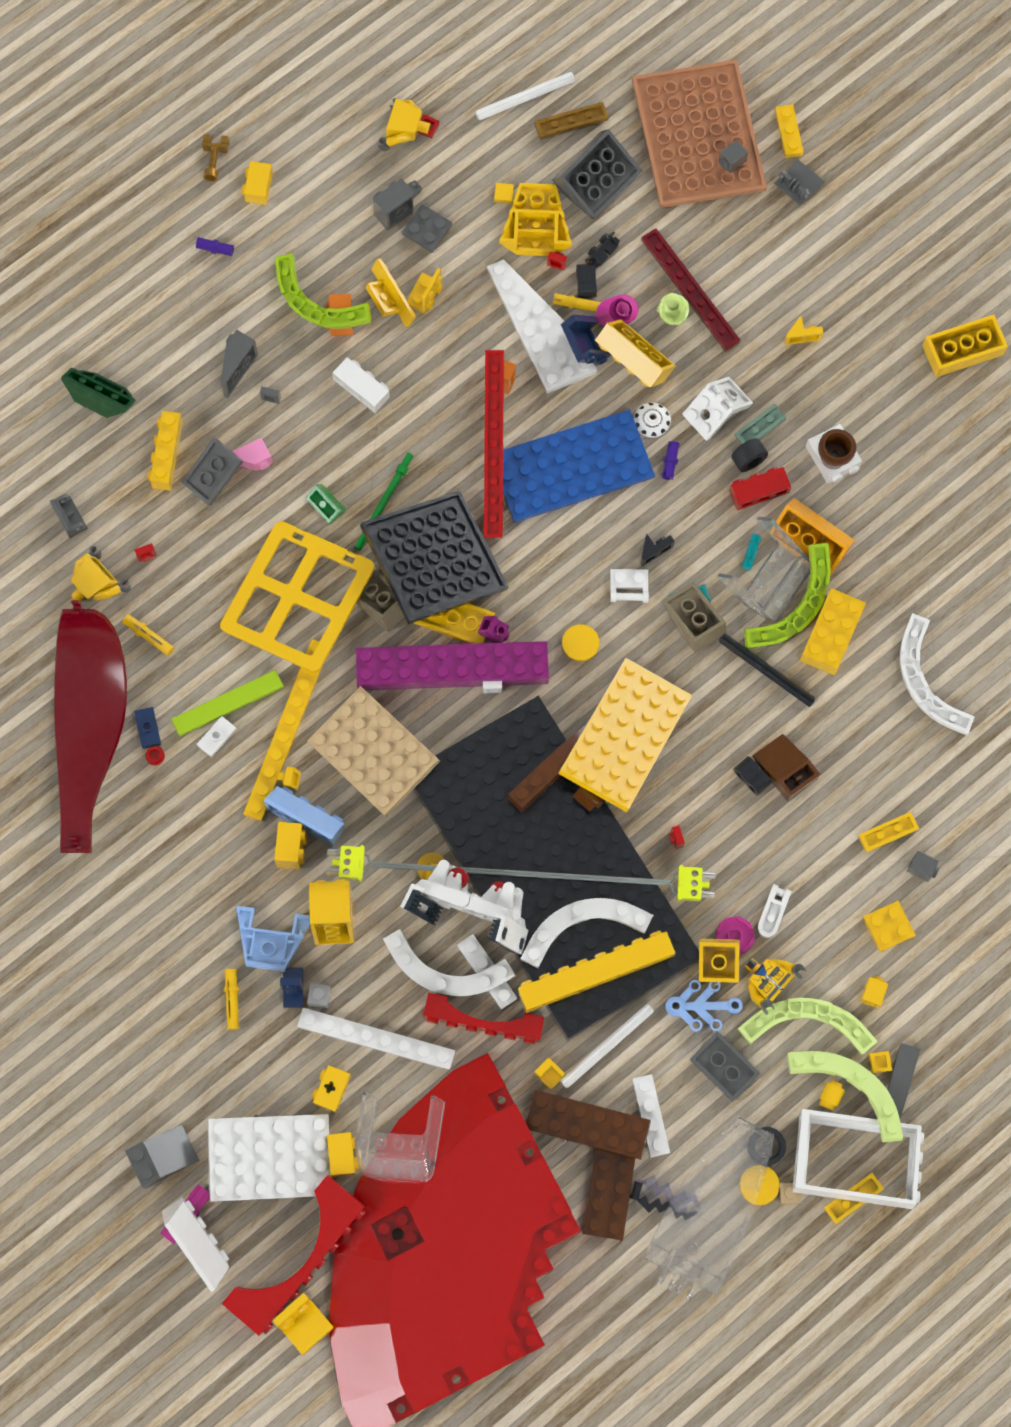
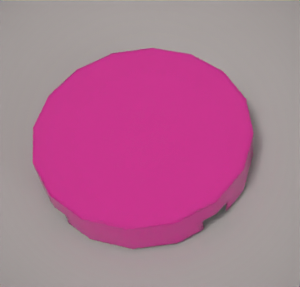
M730 917L724 919L719 924L715 933V939L740 940V955H742L753 945L754 930L747 920L741 917Z

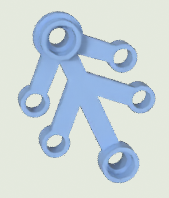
M692 980L689 987L680 997L668 999L666 1011L671 1016H680L693 1032H698L702 1028V1022L698 1019L694 1020L687 1013L688 1010H694L710 1026L712 1031L717 1032L722 1028V1023L720 1020L714 1019L706 1010H727L730 1014L735 1015L742 1010L743 1004L738 998H731L728 1002H705L714 992L719 991L721 987L720 982H710L708 988L694 1002H686L693 993L698 992L701 988L699 981ZM692 983H696L698 985L697 990L692 989ZM716 983L718 988L712 989L711 984ZM733 1002L738 1004L737 1009L732 1008L731 1004ZM678 1003L679 1009H673L672 1004ZM694 1022L699 1023V1029H694L692 1024ZM713 1022H717L719 1024L718 1029L713 1028Z

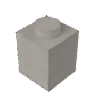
M310 983L308 1006L328 1009L331 994L330 986Z

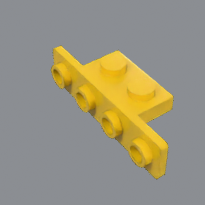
M381 258L377 259L371 269L378 281L368 283L365 288L382 317L398 313L405 327H409L416 318L414 311L409 306L405 296L388 271L387 266Z

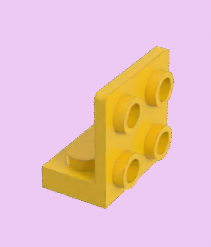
M437 268L433 277L423 272L421 273L407 299L412 309L425 315L428 309H432L436 294L439 295L443 288V276H441L440 268Z
M305 1293L301 1294L273 1320L275 1325L283 1331L302 1355H305L333 1329L331 1323Z

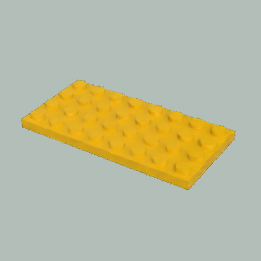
M625 658L558 774L623 811L628 812L692 695Z

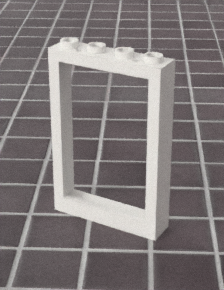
M807 1109L801 1110L798 1123L792 1192L913 1209L916 1203L919 1204L920 1191H917V1188L922 1178V1172H919V1164H922L923 1152H920V1144L923 1145L924 1133L921 1132L922 1126L901 1123L903 1137H909L905 1199L806 1185L811 1124L880 1133L877 1119Z

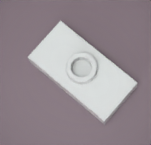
M221 716L196 745L212 758L237 728Z

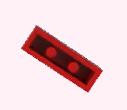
M774 467L766 473H756L748 479L735 480L732 482L729 492L738 511L788 494L791 490V484L784 467Z

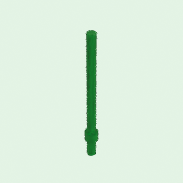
M407 452L402 463L398 464L393 479L370 519L379 517L382 514L402 476H405L408 471L407 467L414 457L411 453ZM363 532L354 546L358 551H361L367 540Z

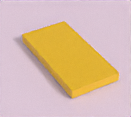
M469 603L414 622L413 624L468 644L485 643L486 638L477 633L483 617L495 616L496 613Z

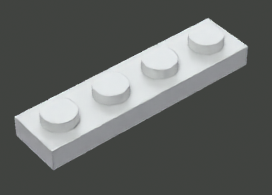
M473 934L457 944L458 949L476 974L494 966V963ZM507 982L488 991L501 1010L518 999Z
M651 1074L633 1078L632 1081L640 1116L651 1120L646 1139L650 1158L670 1154L653 1076Z

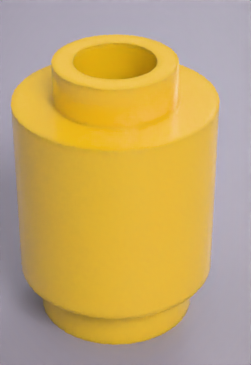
M834 1080L831 1083L826 1082L819 1098V1105L834 1111L844 1094L843 1085Z

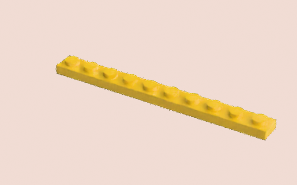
M312 639L306 654L312 655L320 641ZM300 668L243 813L244 816L263 821L267 810L264 800L277 785L278 772H282L321 670L313 673Z

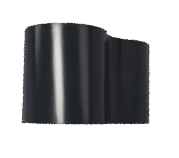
M576 264L578 298L597 297L595 264Z
M749 756L733 768L735 774L757 796L772 784L770 777Z

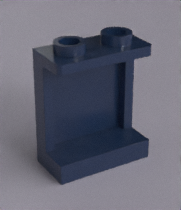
M573 314L560 324L578 363L601 365L607 362V358L611 356L609 352L601 350L595 341L596 339L591 328L599 323L596 316Z

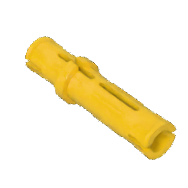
M557 293L554 294L553 304L567 306L569 309L577 308L596 312L598 305L601 303L578 298L572 294L567 296Z
M131 614L125 616L122 624L133 630L136 636H141L165 653L166 656L173 652L175 646L149 629L146 623H141L132 617ZM135 625H137V626L140 627L142 630H144V631L146 632V634H145L144 632H142L140 629H138L137 627H135ZM151 636H152L153 638H155L157 641H159L160 643H162V645H160V644L157 643L155 640H153V639L151 638Z
M237 969L224 970L225 987L223 989L226 993L227 1030L240 1029Z

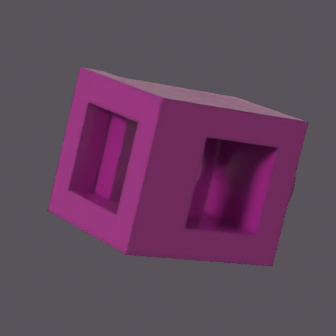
M484 616L477 633L493 643H503L509 637V626L497 619L498 617Z

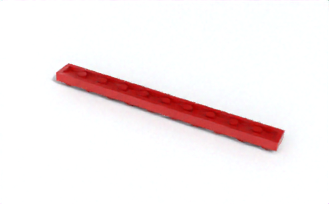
M485 350L484 538H503L504 350Z

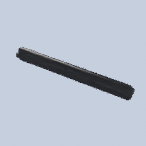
M725 633L720 637L719 643L805 705L810 707L814 703V696Z

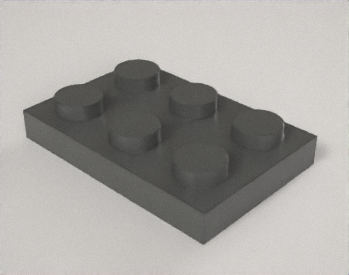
M213 437L181 482L207 505H212L243 463V460L221 441Z
M718 1031L690 1058V1061L731 1102L760 1074Z

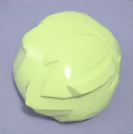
M669 293L662 297L657 307V312L664 322L670 325H680L687 319L689 304L683 296Z

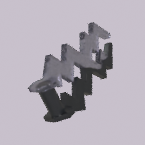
M655 1176L644 1180H634V1187L629 1198L637 1200L648 1213L655 1207L659 1213L672 1208L675 1218L677 1219L682 1215L685 1221L697 1214V1211L687 1213V1206L678 1210L676 1203L681 1201L683 1206L693 1201L698 1210L701 1209L696 1194L686 1197L684 1190L673 1196L669 1182L658 1187ZM645 1184L646 1191L652 1187L654 1197L664 1192L668 1201L662 1205L658 1198L648 1203L646 1195L639 1199L642 1185Z

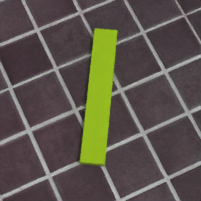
M274 670L184 712L171 720L181 737L219 719L221 716L224 717L279 691L284 686L277 671Z

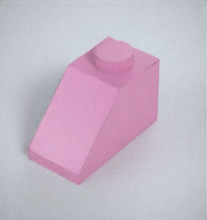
M262 437L232 451L243 460L240 466L255 471L259 469L264 470L273 463Z

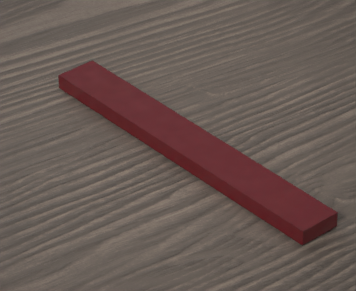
M657 228L642 236L641 241L688 301L722 349L726 352L740 343V338Z

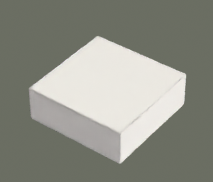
M483 681L484 694L502 692V681Z

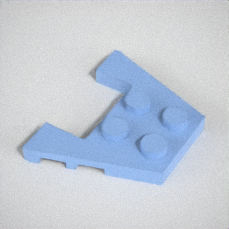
M237 906L246 967L285 972L310 926V916L295 914L291 933L252 928L255 909Z

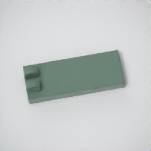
M774 404L735 433V436L741 444L754 438L760 440L783 423L786 417Z

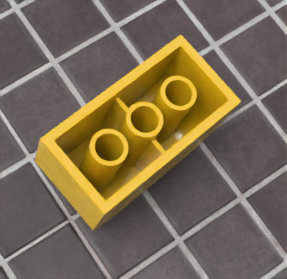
M336 879L334 881L317 880L309 882L310 926L315 945L354 943L353 900L350 880Z

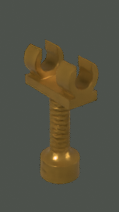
M211 134L203 135V151H211L209 168L204 170L203 178L210 182L218 180L219 172L216 170L218 152L228 153L229 136L222 135L221 144L211 143Z

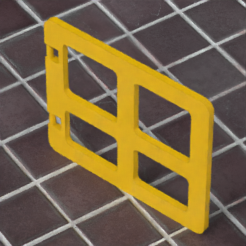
M283 521L277 522L224 615L220 627L226 634L316 673L321 670L373 574L375 565L372 560L350 552L309 532L300 530ZM295 533L304 536L302 541L293 538ZM282 540H288L307 549L289 584H284L264 575ZM346 555L355 559L353 564L344 560ZM322 556L357 571L339 606H333L302 592L317 561ZM256 588H261L281 597L264 631L261 633L238 624V619ZM294 605H299L331 620L312 655L302 653L275 640Z

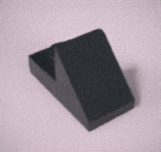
M646 533L640 563L642 567L673 548L675 541L671 535L667 538L662 537L658 539L654 544Z

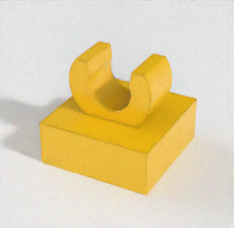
M286 767L285 773L278 772L277 780L281 781L288 789L298 791L301 772L294 767Z

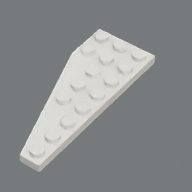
M505 260L487 266L489 275L546 394L597 373L593 363L577 362L560 325L564 320Z

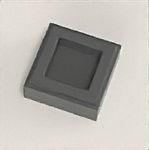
M261 387L260 395L262 400L276 404L280 402L279 390Z

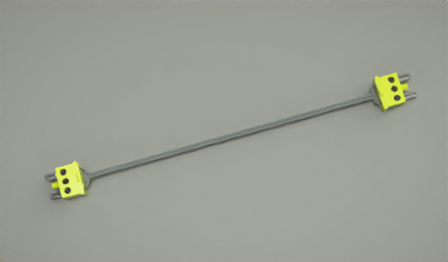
M363 845L360 847L341 846V849L327 850L328 856H340V859H332V865L339 866V869L326 868V871H329L326 872V875L339 876V879L358 880L362 882L363 875L368 874L371 867L434 871L437 867L434 865L372 862L370 856L365 853ZM365 856L368 862L372 864L367 867L366 872H364ZM350 861V864L345 865V862ZM683 865L679 866L678 872L672 875L671 880L459 867L467 873L669 885L672 892L677 894L678 902L681 900L701 901V898L714 899L715 897L714 892L702 891V888L709 889L710 882L702 881V878L715 879V872H702L703 868L683 867ZM345 871H350L348 875L344 874ZM693 872L697 874L696 877L692 876ZM676 875H678L677 891L674 890V886L671 883ZM695 882L697 886H692L691 883ZM691 892H695L696 896H692Z

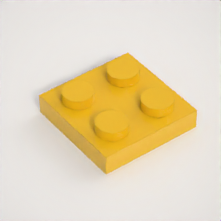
M899 901L862 917L879 952L916 936Z

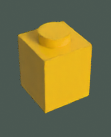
M878 976L869 977L866 980L859 1002L879 1008L882 1005L888 983H885L884 979Z

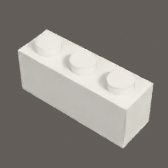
M347 357L332 373L335 382L374 413L390 398L387 385L376 381L374 375L369 371L365 372L361 369L360 364L355 360L351 361Z

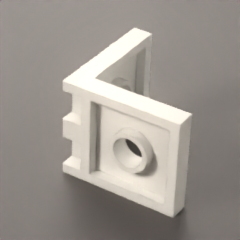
M730 377L708 383L682 415L707 441L712 438L732 414L750 408L753 402ZM705 409L710 412L709 419L704 416Z

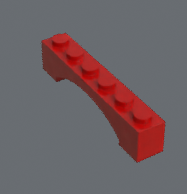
M429 992L423 1018L427 1019L426 1022L431 1024L443 1022L446 1023L447 1027L458 1028V1026L466 1027L465 1030L470 1032L481 1030L485 1031V1035L494 1037L500 1034L504 1035L505 1039L516 1041V1038L524 1039V1043L535 1045V1042L540 1043L545 1018L525 1013V1017L512 1021L494 1022L481 1020L456 1009L448 1002V996Z

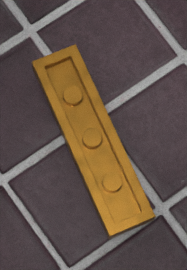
M599 102L535 120V127L541 140L608 121L609 117L604 103Z

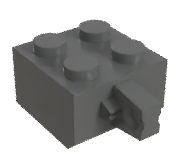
M401 178L398 181H393L383 192L379 191L375 194L373 198L374 216L387 231L413 213V199L422 191V187L416 180L406 184Z

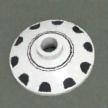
M650 402L641 405L637 409L634 421L640 434L645 437L656 438L667 432L670 427L671 417L663 405ZM654 415L656 419L651 420L649 417Z

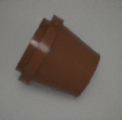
M832 429L822 435L818 444V452L824 466L829 469H838L848 464L854 458L856 442L850 433L841 429ZM835 452L838 456L833 457L831 453Z

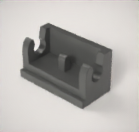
M64 494L54 500H50L69 538L88 529L71 496Z

